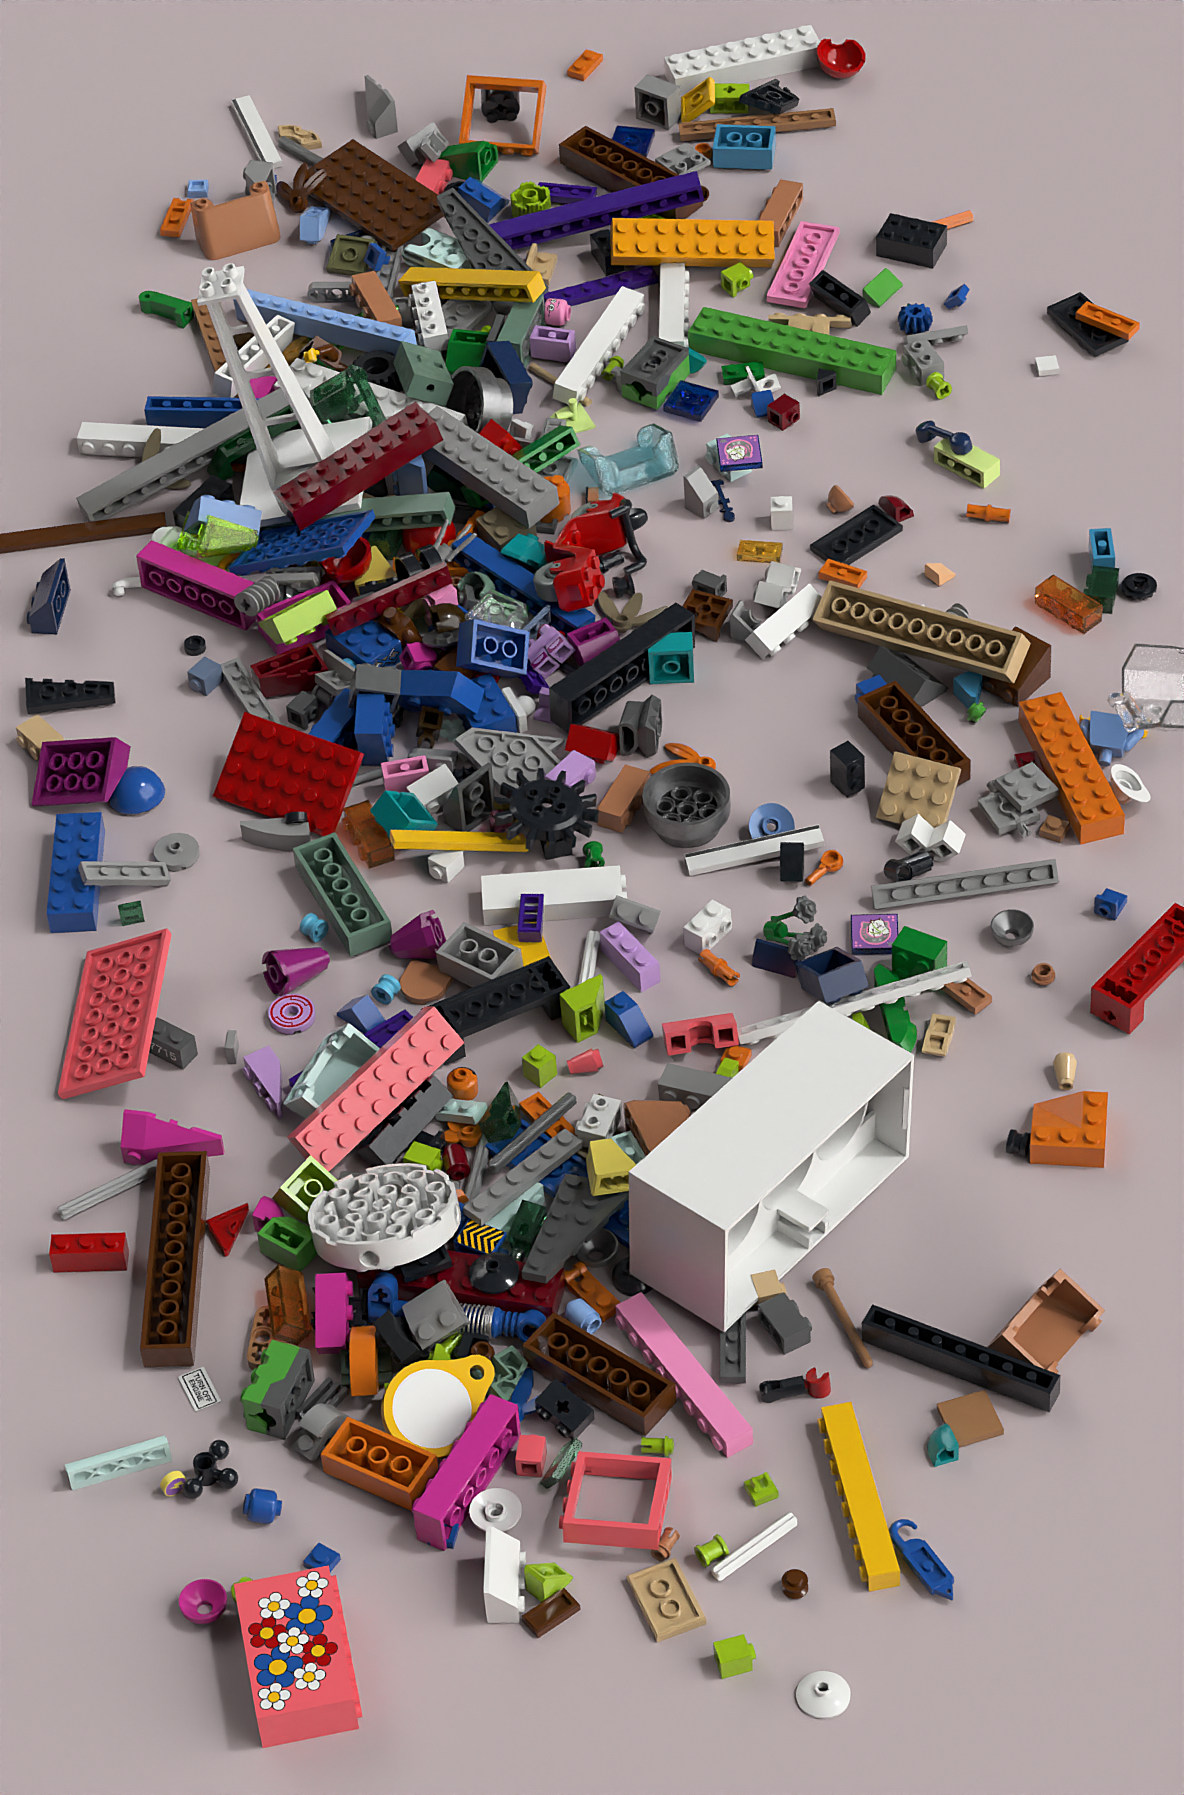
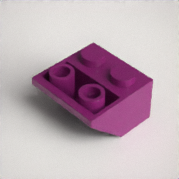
M606 617L567 633L569 643L576 650L571 656L580 667L620 640L617 630Z

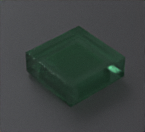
M141 900L118 905L122 926L145 922Z

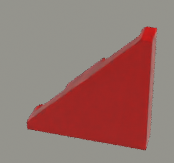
M248 1203L206 1220L209 1231L225 1257L229 1256L250 1211Z

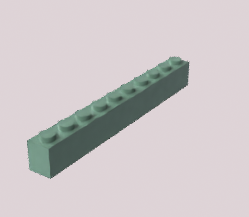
M449 492L362 499L361 509L325 515L320 519L373 509L375 519L364 532L443 526L446 519L449 520L448 526H450L455 505ZM293 522L262 526L260 530L292 525Z

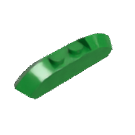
M878 964L873 969L874 988L901 980L897 974L884 965ZM900 997L891 1004L880 1003L879 1007L888 1040L911 1053L917 1039L916 1025L910 1022L908 1010L904 1011L905 997Z

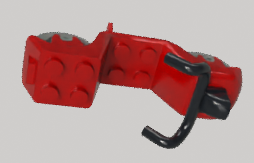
M613 492L611 500L590 502L575 510L556 541L552 543L545 540L544 551L548 564L538 569L533 577L538 597L544 601L558 602L561 610L566 612L591 607L605 586V578L601 575L598 555L621 549L627 543L637 562L624 567L625 574H632L644 568L647 564V559L637 545L634 531L641 528L648 521L646 511L641 508H632L630 500Z

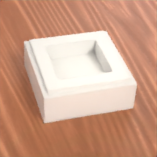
M1056 355L1035 357L1038 376L1059 374Z

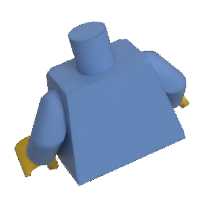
M1091 711L1090 717L1086 719L1079 715L1080 729L1093 754H1099L1097 762L1101 766H1110L1112 757H1123L1125 752L1130 751L1141 738L1147 737L1149 725L1141 727L1140 722H1136V725H1134V717L1098 711Z

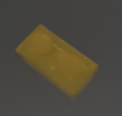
M740 540L737 561L762 563L774 561L780 563L783 543Z

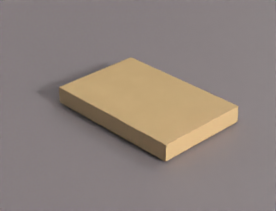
M676 1558L626 1576L629 1587L657 1643L707 1624L706 1617Z

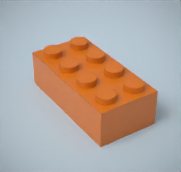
M351 1417L345 1419L321 1453L324 1473L412 1511L415 1500L421 1498L425 1492L427 1482L431 1478L433 1479L438 1472L436 1454Z

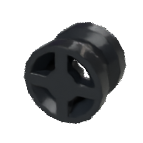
M630 573L625 574L622 578H612L613 589L617 599L622 598L625 594H635L634 583Z
M1011 1129L1007 1138L1006 1153L1012 1154L1016 1152L1020 1156L1026 1157L1030 1147L1031 1133L1025 1132L1021 1134L1017 1130Z

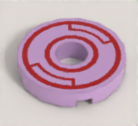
M283 995L272 1002L268 1009L270 1024L273 1029L284 1034H294V1031L299 1030L303 1032L313 1024L316 1018L315 1006L311 999L304 995ZM290 1012L298 1013L295 1016H287Z

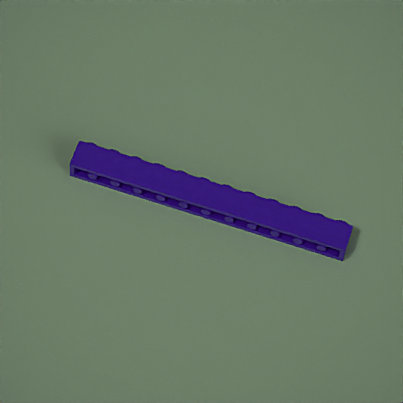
M694 171L488 225L513 250L531 246L532 243L539 244L611 225L612 218H640L702 202L704 197L698 173Z

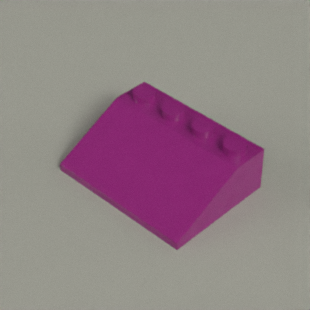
M116 737L42 742L31 805L37 807L108 802L127 769L131 746Z

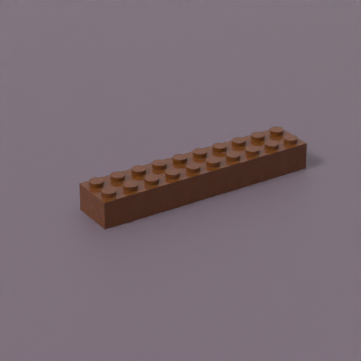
M207 1151L158 1152L140 1352L144 1367L194 1366L210 1178Z

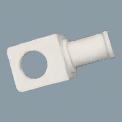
M749 366L746 367L748 378L731 385L736 397L752 389L756 390V392L765 390L774 392L781 388L776 374L756 382ZM769 381L774 382L772 387L763 388L765 383Z

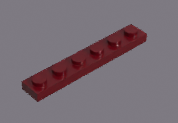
M442 562L325 615L332 635H339L383 615L384 610L388 607L396 609L452 584L453 581L448 566L445 562Z

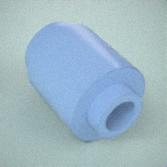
M583 1299L571 1300L565 1308V1318L588 1333H595L601 1326L602 1319L599 1317V1313Z

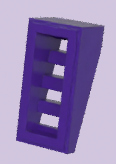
M521 894L517 929L519 942L542 941L544 894ZM525 904H538V906H525Z

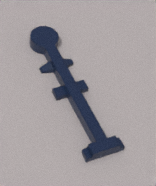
M723 480L711 481L720 498L718 505L722 504L723 506L720 512H725L724 520L726 522H733L735 514L730 512L733 508L728 507L727 503H730L729 498L725 499L720 486L724 485Z

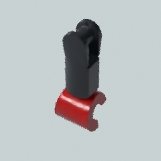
M815 1367L806 1373V1379L802 1375L781 1380L763 1381L759 1385V1390L763 1393L761 1398L765 1403L806 1394V1389L815 1398H825L831 1392L829 1372L824 1373L821 1378L817 1379Z

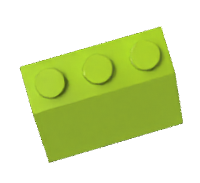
M328 590L305 597L258 622V624L276 644L285 643V645H289L298 640L296 636L302 633L306 636L316 631L315 626L322 624V626L327 625L325 615L337 610Z

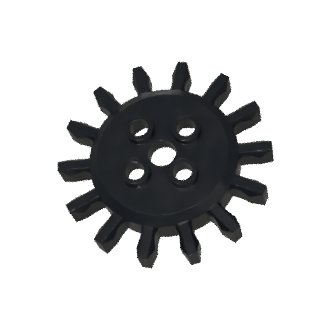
M538 768L536 780L528 781L521 772H518L516 775L518 788L505 782L501 783L500 795L507 798L494 797L493 810L504 811L495 813V825L500 826L512 823L507 828L506 838L510 841L520 833L526 836V849L530 850L537 839L546 841L548 851L554 852L556 840L562 838L571 848L576 847L575 831L588 838L592 834V825L584 821L598 823L599 810L588 809L596 806V794L580 796L585 790V781L580 780L570 787L565 784L566 771L562 770L556 780L545 779L544 769ZM548 803V804H550V805H552V806H551V807H544L542 804Z

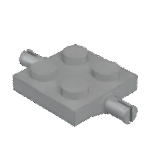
M992 780V783L989 781L987 788H989L991 793L978 799V807L998 835L1018 829L1024 838H1026V835L1029 837L1031 830H1029L1027 825L1040 820L1039 811L1036 807H1033L1021 813L994 786L995 781Z

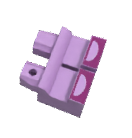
M547 624L540 628L539 633L541 636L536 641L529 639L530 647H528V659L531 662V666L545 679L560 666L556 660L562 664L576 651L559 631Z

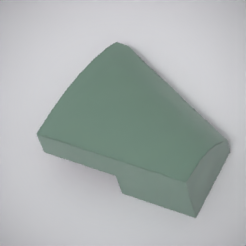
M513 1345L493 1356L491 1363L494 1367L495 1375L486 1393L487 1396L492 1394L508 1401L523 1375L528 1362ZM478 1369L471 1374V1377L475 1380H480L482 1373Z

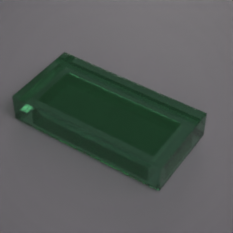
M574 1438L562 1447L540 1481L542 1486L547 1489L561 1480L582 1447L583 1443L580 1440Z

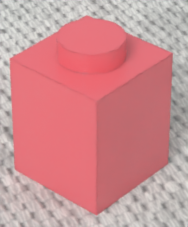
M534 1434L519 1436L515 1458L517 1475L543 1477L547 1455L546 1437Z

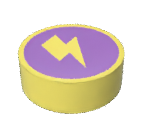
M173 1471L162 1479L160 1488L166 1496H175L182 1491V1486L187 1479L181 1471Z

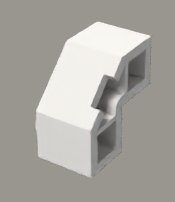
M771 561L765 571L766 582L759 581V584L755 586L753 592L754 602L780 609L788 602L786 600L789 594L793 595L796 591L801 568Z
M917 814L902 822L895 842L910 855L925 850L930 856L934 857L935 861L944 862L959 854L966 834L951 820L933 828Z

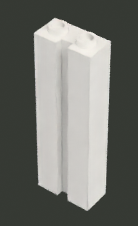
M620 865L481 876L484 926L518 923L521 894H544L543 921L609 916L616 895L627 899V891L622 892V888H626L625 874L621 875ZM525 904V906H538V904Z

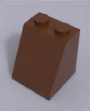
M1015 626L1012 631L1022 633L1031 643L1015 683L982 675V688L1019 707V702L1025 701L1051 678L1052 645Z

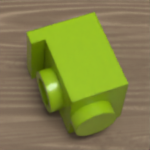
M739 262L721 271V288L734 298L737 296V292L751 286L750 280L754 277L753 272L750 268Z

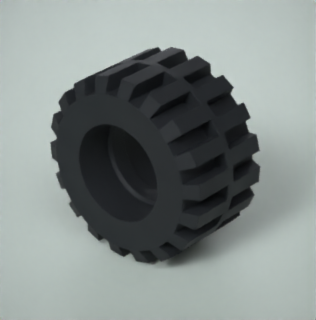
M375 350L359 355L357 360L352 362L350 368L352 377L397 392L403 390L393 364L396 356H393V353Z

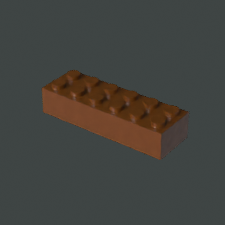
M896 680L858 697V718L893 755L895 751L958 767L961 769L957 786L971 779V760Z
M554 1312L522 1345L523 1358L528 1362L527 1366L552 1381L556 1378L559 1382L566 1384V1387L575 1395L644 1436L677 1403L675 1383Z

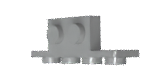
M324 650L323 662L329 671L315 674V683L336 697L340 695L344 688L350 689V682L355 668L331 651Z

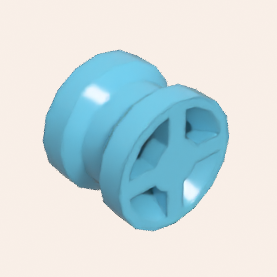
M309 913L301 921L299 930L302 934L309 935L310 939L314 942H319L326 936L329 924L325 920H319L318 916L314 913Z
M384 974L379 978V984L373 986L371 993L377 1001L383 1004H390L394 999V995L401 990V985L393 976Z

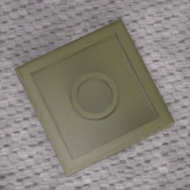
M337 234L326 267L327 272L351 276L366 273L369 266L364 262V258L369 244L376 243L375 240Z

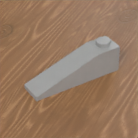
M369 75L364 76L369 120L366 121L368 131L372 132L376 139L397 133L395 100L387 89H382V86L380 84L377 85L376 81Z

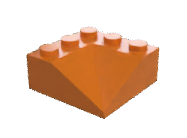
M1081 1091L1035 1103L1031 1126L1030 1164L1104 1168L1108 1092Z

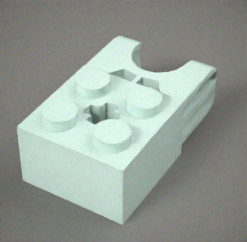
M427 228L421 233L423 246L410 244L402 250L404 262L412 267L472 269L457 239L432 228Z

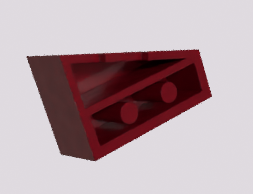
M311 642L250 665L252 679L264 697L299 693L302 690L305 692L313 691L317 685L315 683V674L329 671Z

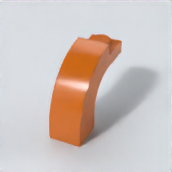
M375 1326L351 1328L349 1362L352 1396L377 1395L379 1392L378 1346L381 1341L375 1334L377 1331Z

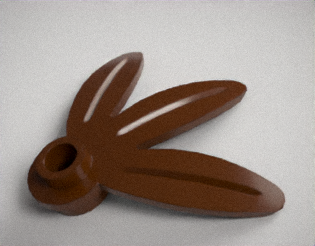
M304 162L295 174L293 189L287 183L279 181L276 185L277 193L285 200L290 201L289 207L292 211L303 212L308 206L306 197L331 173L332 168L330 166L316 172L305 183L308 166Z

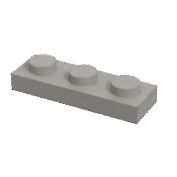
M965 325L907 335L903 337L904 345L925 338L928 342H931V345L943 343V339L951 338V341L962 340L963 336L968 334V328Z

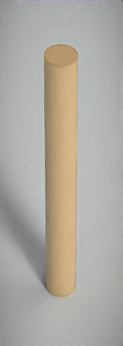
M531 363L529 366V370L552 385L558 379L535 363ZM585 396L583 401H579L585 406L592 404V400Z

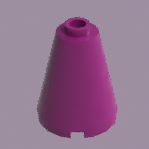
M321 947L270 950L265 952L262 958V965L266 964L267 971L263 972L266 983L274 994L279 993L280 997L290 993L326 970L330 963L328 952Z

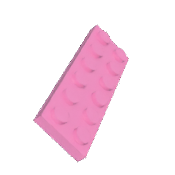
M800 222L767 293V302L797 308L807 307L813 294L809 283L824 269L840 234V227Z

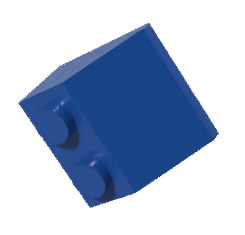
M469 177L459 186L457 191L487 224L510 202L503 195L472 177Z

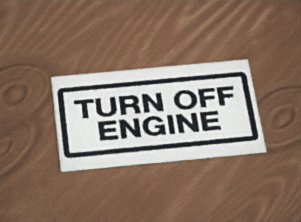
M204 1367L178 1377L195 1412L221 1402Z

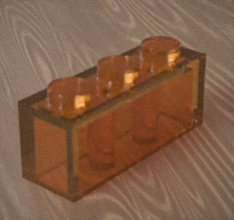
M1054 574L1035 587V604L1082 634L1087 633L1102 621V605Z
M369 800L343 808L344 818L341 821L344 830L350 832L349 836L352 845L358 847L357 851L360 860L365 861L370 869L394 861L395 857L391 840L388 838L385 829L375 821L374 815L370 812L372 805Z
M278 1264L264 1278L272 1337L298 1346L312 1332L304 1276L302 1272Z

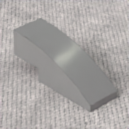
M285 817L240 821L243 841L257 846L281 851H293V848L311 841L309 822L286 824Z

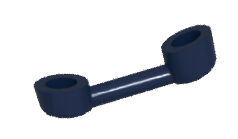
M932 420L924 421L916 427L915 431L920 443L931 441L936 436L949 440L951 449L955 454H967L973 448L970 436L967 433H952L936 427L935 422Z

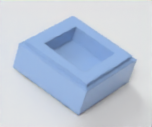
M189 180L188 198L208 197V180Z

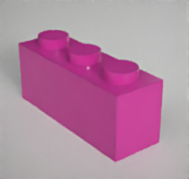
M346 1273L315 1274V1348L318 1354H340V1350H349L351 1332L349 1330V1320H353V1306L349 1305V1296H353V1282L349 1281Z

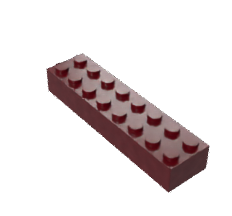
M414 402L370 429L359 438L354 439L329 457L318 462L307 471L299 474L296 478L273 491V494L281 511L301 531L443 441L436 421Z
M449 1250L447 1252L452 1260L453 1267L405 1283L397 1266L390 1270L374 1269L358 1272L357 1275L359 1295L360 1288H370L377 1274L388 1272L394 1275L398 1281V1300L411 1301L442 1280H446L459 1304L484 1305L485 1307L487 1305L495 1306L505 1311L506 1314L508 1311L512 1312V1315L514 1312H517L518 1316L520 1313L535 1309L542 1312L546 1320L553 1312L558 1314L566 1288L564 1268L545 1284L522 1279V1270L526 1262L516 1261L519 1266V1279L516 1284L505 1292L487 1294L477 1290L469 1278V1269L472 1263L481 1255ZM382 1291V1293H381V1295H380V1298H383L384 1295H385V1293H383V1291Z

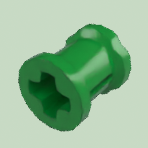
M590 841L584 844L582 849L583 854L586 856L585 868L604 867L605 860L601 855L603 852L602 844L597 841Z

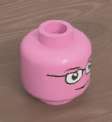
M554 298L546 300L544 304V321L546 324L563 326L566 321L570 320L571 306L567 304L566 300Z

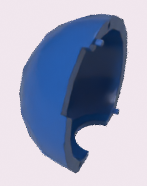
M131 766L127 767L109 798L110 806L118 812L139 814L159 805L165 796L166 790L163 782L155 772L147 767Z

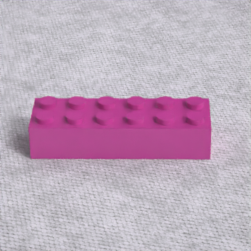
M152 540L136 555L142 588L245 631L257 620L256 615H246L238 610L234 603L235 596L254 584L251 580L239 577L234 573L222 570Z
M490 1394L487 1400L479 1405L477 1415L473 1421L467 1423L464 1434L460 1440L454 1442L450 1455L447 1459L442 1460L437 1474L427 1482L425 1492L421 1498L415 1500L412 1506L417 1540L426 1544L430 1542L431 1546L442 1551L446 1550V1539H449L452 1528L445 1527L444 1524L454 1526L457 1523L460 1529L470 1514L469 1508L472 1500L487 1488L519 1440L521 1430L517 1404Z

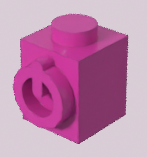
M420 642L407 644L399 656L404 670L427 671L432 669L434 671L433 667L438 660L433 648Z

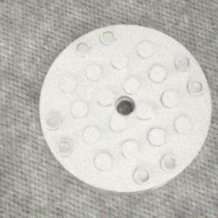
M411 1163L388 1164L366 1169V1174L355 1178L352 1174L336 1181L334 1183L335 1187L330 1191H322L313 1201L308 1212L309 1226L314 1246L319 1256L330 1264L342 1268L355 1269L358 1272L374 1269L390 1270L394 1266L424 1257L452 1238L461 1221L455 1185L449 1180V1176L439 1169L431 1171L427 1170L426 1165Z

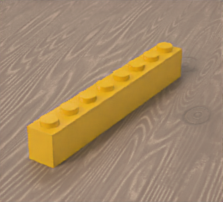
M410 267L398 280L404 297H409V294L413 293L411 285L436 281L440 299L534 303L546 289L540 271Z
M852 1402L821 1407V1418L817 1419L820 1434L824 1433L826 1439H823L826 1455H831V1460H829L831 1475L837 1476V1481H835L837 1496H842L844 1501L841 1502L843 1517H848L849 1523H847L849 1539L854 1538L855 1545H853L854 1557L856 1561L860 1560L862 1565L859 1566L861 1582L867 1583L869 1592L900 1586L899 1565Z

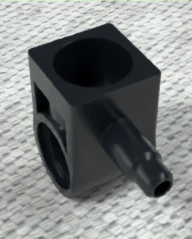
M780 842V881L803 882L804 842Z

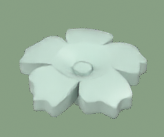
M458 718L453 719L451 723L449 719L443 721L439 736L444 739L448 738L449 742H455L457 737L466 732L464 726H462L463 721Z

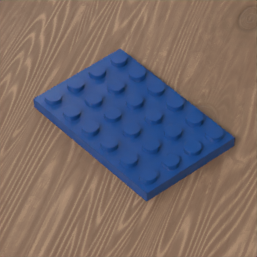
M372 509L319 519L301 531L294 524L260 530L259 535L247 545L228 569L230 573L245 576L254 571L262 573L275 567L283 569L292 564L300 566L313 560L321 562L330 557L342 558L347 555L349 549L355 545L357 539L362 536V533L375 519L374 511Z

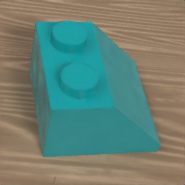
M692 632L669 633L648 649L650 684L694 683Z

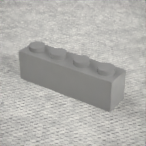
M667 1063L658 1083L659 1100L681 1101L683 1105L687 1104L690 1108L699 1109L732 1078Z

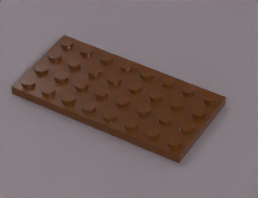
M354 139L307 170L305 183L316 172L330 166L332 168L331 173L309 195L369 236L375 238L376 241L391 251L396 250L444 217L437 203L438 194Z

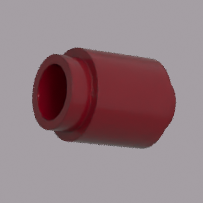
M459 1144L446 1146L443 1150L442 1160L449 1179L459 1181L466 1178L470 1173L466 1151Z

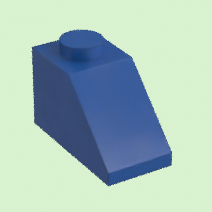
M624 991L604 1002L606 1022L633 1048L653 1038V1032L638 1004Z

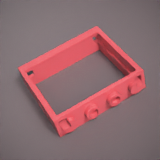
M578 1451L576 1462L572 1461L571 1477L573 1478L567 1481V1495L569 1496L563 1499V1513L565 1514L560 1515L559 1529H563V1542L658 1550L672 1480L671 1458ZM583 1475L657 1480L648 1524L574 1518Z

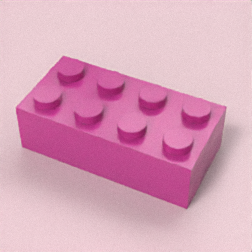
M332 580L267 607L256 614L257 624L305 597L328 590L337 610L351 604V602L337 583ZM258 624L259 632L276 655L324 638L325 631L329 629L328 624L325 626L319 624L315 626L316 631L306 636L302 633L296 636L297 641L285 645V643L276 644Z

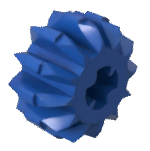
M908 303L907 307H901L898 315L900 330L905 331L906 334L929 331L933 322L930 307H925L924 304L918 305L917 303L913 305Z

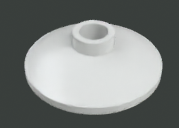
M491 1488L482 1491L472 1500L469 1513L471 1521L480 1530L486 1532V1526H492L504 1532L517 1524L522 1514V1506L519 1498L513 1492L503 1488Z
M817 1671L807 1675L800 1681L796 1690V1700L800 1709L805 1714L817 1719H830L840 1715L848 1707L851 1696L847 1682L838 1674L829 1671Z

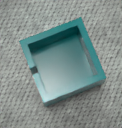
M385 790L370 809V812L375 817V821L388 833L389 839L390 830L434 831L439 825L414 793H399L397 791Z

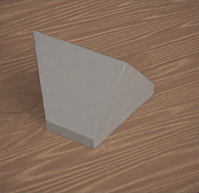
M740 600L730 615L731 639L746 642L745 639L761 625L762 621H757L751 614V610H747L743 606L744 602Z

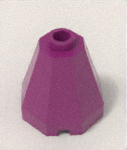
M434 910L419 914L390 936L391 941H388V946L392 955L395 954L397 958H437L436 952L447 940L439 918L432 917L433 914H436Z

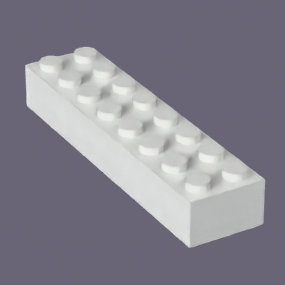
M807 25L726 44L709 46L703 49L691 50L685 53L673 54L664 57L665 77L668 82L680 86V97H682L708 77L714 79L715 83L741 84L818 67L820 65L817 61V46L820 40L812 26Z

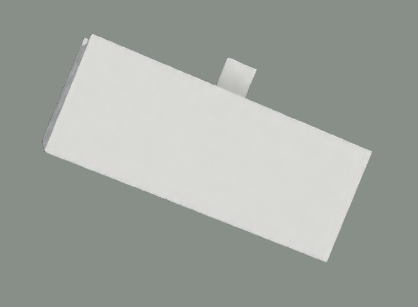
M820 1001L815 1003L629 1171L630 1274L725 1332L758 1301V1295L751 1274L776 1270L780 1280L909 1157L914 1055Z

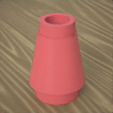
M591 1048L571 1058V1060H567L570 1074L599 1071L598 1068L604 1067L599 1049L592 1050Z

